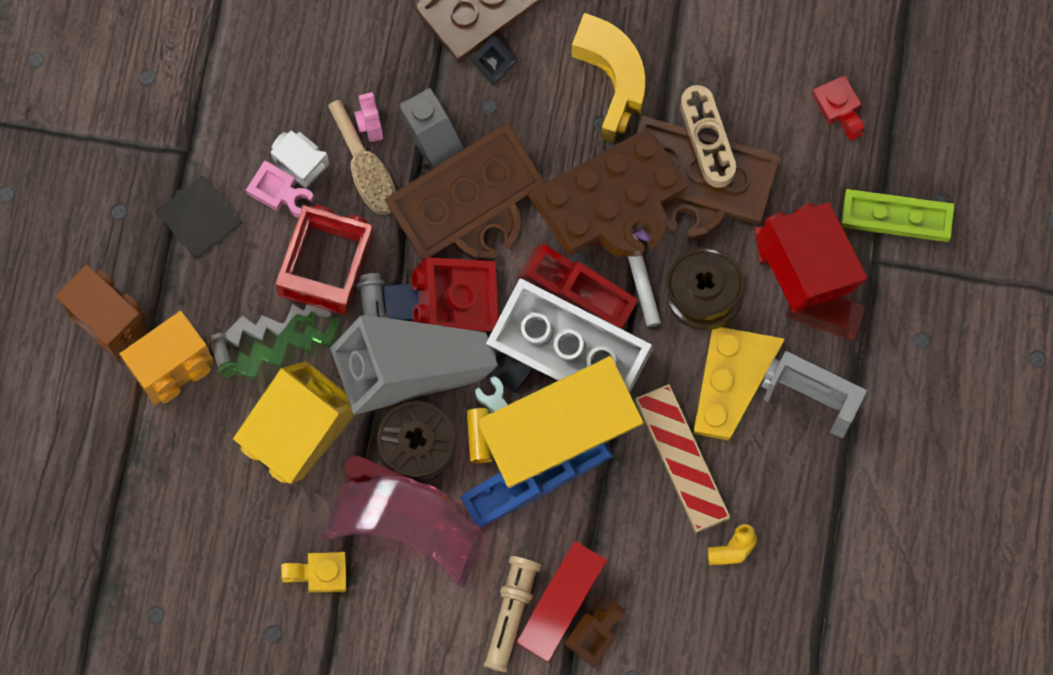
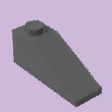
M431 88L399 104L400 119L430 169L464 149L449 118Z

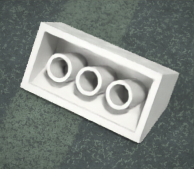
M521 278L486 342L487 345L558 381L611 356L629 393L638 380L653 350L652 344Z

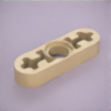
M701 85L691 86L684 91L681 97L680 109L705 181L713 187H725L732 182L736 172V162L710 90ZM692 97H697L699 101H705L702 107L704 119L698 121L699 115L696 107L688 106L691 104ZM704 128L714 129L718 134L717 142L711 145L703 144L698 139L699 131ZM717 151V158L721 167H728L725 170L724 176L721 177L718 172H711L714 166L712 154Z

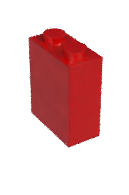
M829 202L815 206L814 203H808L789 215H785L784 212L776 213L764 221L766 225L756 235L757 241L793 313L852 294L867 279Z

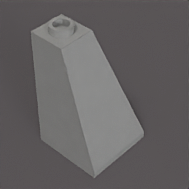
M370 315L360 316L330 348L353 415L480 382L498 366L493 347L486 344L488 341L486 332Z

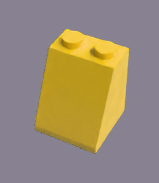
M304 361L280 369L233 440L241 445L240 450L247 457L256 461L260 460L269 467V473L275 479L282 483L288 482L292 484L306 476L355 415H353L346 392L309 362Z

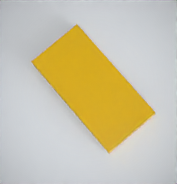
M611 356L476 420L509 489L644 424Z

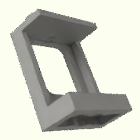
M785 351L781 361L773 359L761 386L767 389L764 397L766 402H769L778 382L839 411L830 433L842 439L867 392L866 389Z

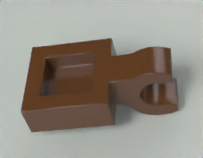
M601 596L595 603L593 608L594 617L586 613L564 643L586 664L594 668L616 638L610 630L625 613V609L617 602L611 603L605 596Z

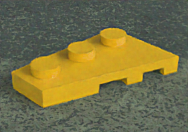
M723 327L711 331L693 434L728 441L731 439L785 339Z

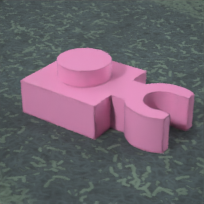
M373 92L358 95L361 110L354 113L359 132H367L369 143L382 140V129Z
M265 160L246 189L247 195L277 212L283 203L288 205L291 214L299 218L301 208L295 205L299 199H306L313 203L315 200L313 193L308 189L293 188L297 182L294 176Z

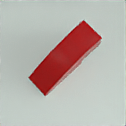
M544 243L534 248L518 278L620 329L623 328L638 301L637 298L579 261L573 263Z
M574 541L516 643L549 663L586 602L587 596L606 567L607 559Z

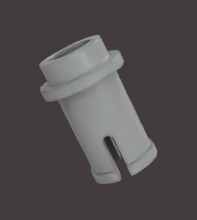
M379 273L359 276V283L356 284V288L360 289L363 315L378 316L379 314V317L386 316L382 286L385 285V281L381 280Z

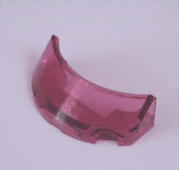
M377 475L373 476L371 481L357 484L351 481L342 486L323 534V539L330 541V539L345 535L371 534L399 540L430 556L446 570L457 586L464 588L476 562L483 534L477 524H470L460 512L462 506L437 488L416 482L411 478Z

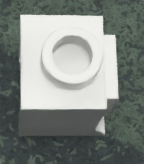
M292 130L289 133L283 132L272 144L271 156L274 164L281 170L294 176L297 181L296 183L302 188L307 189L330 165L327 153L319 151L318 146L300 131L297 134Z

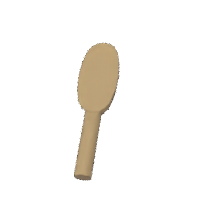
M341 100L330 103L328 107L353 155L350 167L359 194L374 213L378 215L390 214L391 211L383 200L396 192L390 174L375 154L366 151Z

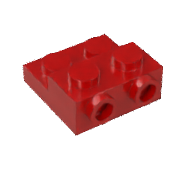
M427 257L417 265V269L413 270L411 287L413 291H418L419 304H416L413 309V322L486 332V335H491L498 321L495 261Z

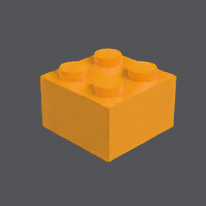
M181 310L119 353L129 371L154 405L160 401L167 403L174 399L181 392L180 387L191 379L193 382H196L205 377L211 371L210 366L215 363L207 345Z

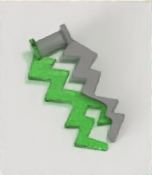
M292 304L284 323H279L261 315L255 325L242 315L225 333L211 335L207 343L212 349L218 366V374L222 378H227L237 373L256 379L261 360L281 367L287 346L290 344L308 353L311 352L313 340L329 347L338 325V319L333 318L323 334L310 327L313 326V315L330 318V311L307 304L303 311ZM297 320L308 324L303 334L294 330ZM267 329L278 336L273 350L255 341L250 357L240 352L237 363L231 361L226 343L230 342L238 348L243 332L261 342Z

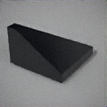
M493 35L470 59L492 86H495L518 61L503 35Z
M502 352L496 358L498 366L491 373L516 393L536 369Z

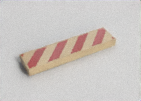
M668 384L637 397L635 402L695 534L729 520L730 515L670 385Z

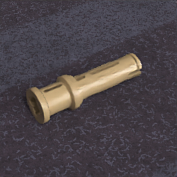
M510 556L509 563L511 564L506 585L500 589L501 597L504 599L487 658L483 665L486 668L504 673L507 672L508 662L524 607L529 605L533 599V595L530 592L536 572L541 571L542 567L537 562L516 556Z

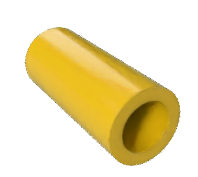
M486 408L467 410L471 463H488L492 461V453L476 421L489 414V410Z

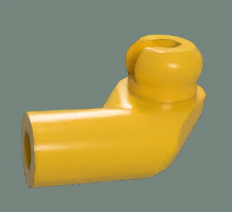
M748 524L739 525L727 546L708 547L709 566L739 564L745 561L756 546L757 536L754 528Z

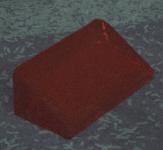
M839 297L794 313L789 305L785 317L854 341L866 306Z

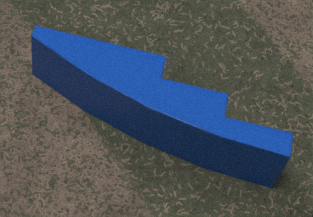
M605 442L510 489L500 472L460 497L477 529H480L547 495L614 456Z

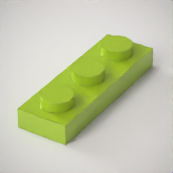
M846 189L841 226L848 229L949 242L954 204Z

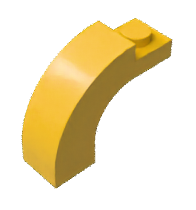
M584 13L572 43L571 57L598 66L610 77L615 94L602 126L601 139L615 143L618 133L625 134L630 122L631 113L638 116L641 114L645 93L644 67L636 47L620 29L601 18Z

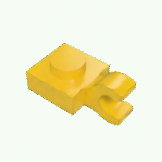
M345 552L308 553V564H281L283 583L308 582L309 593L346 592Z

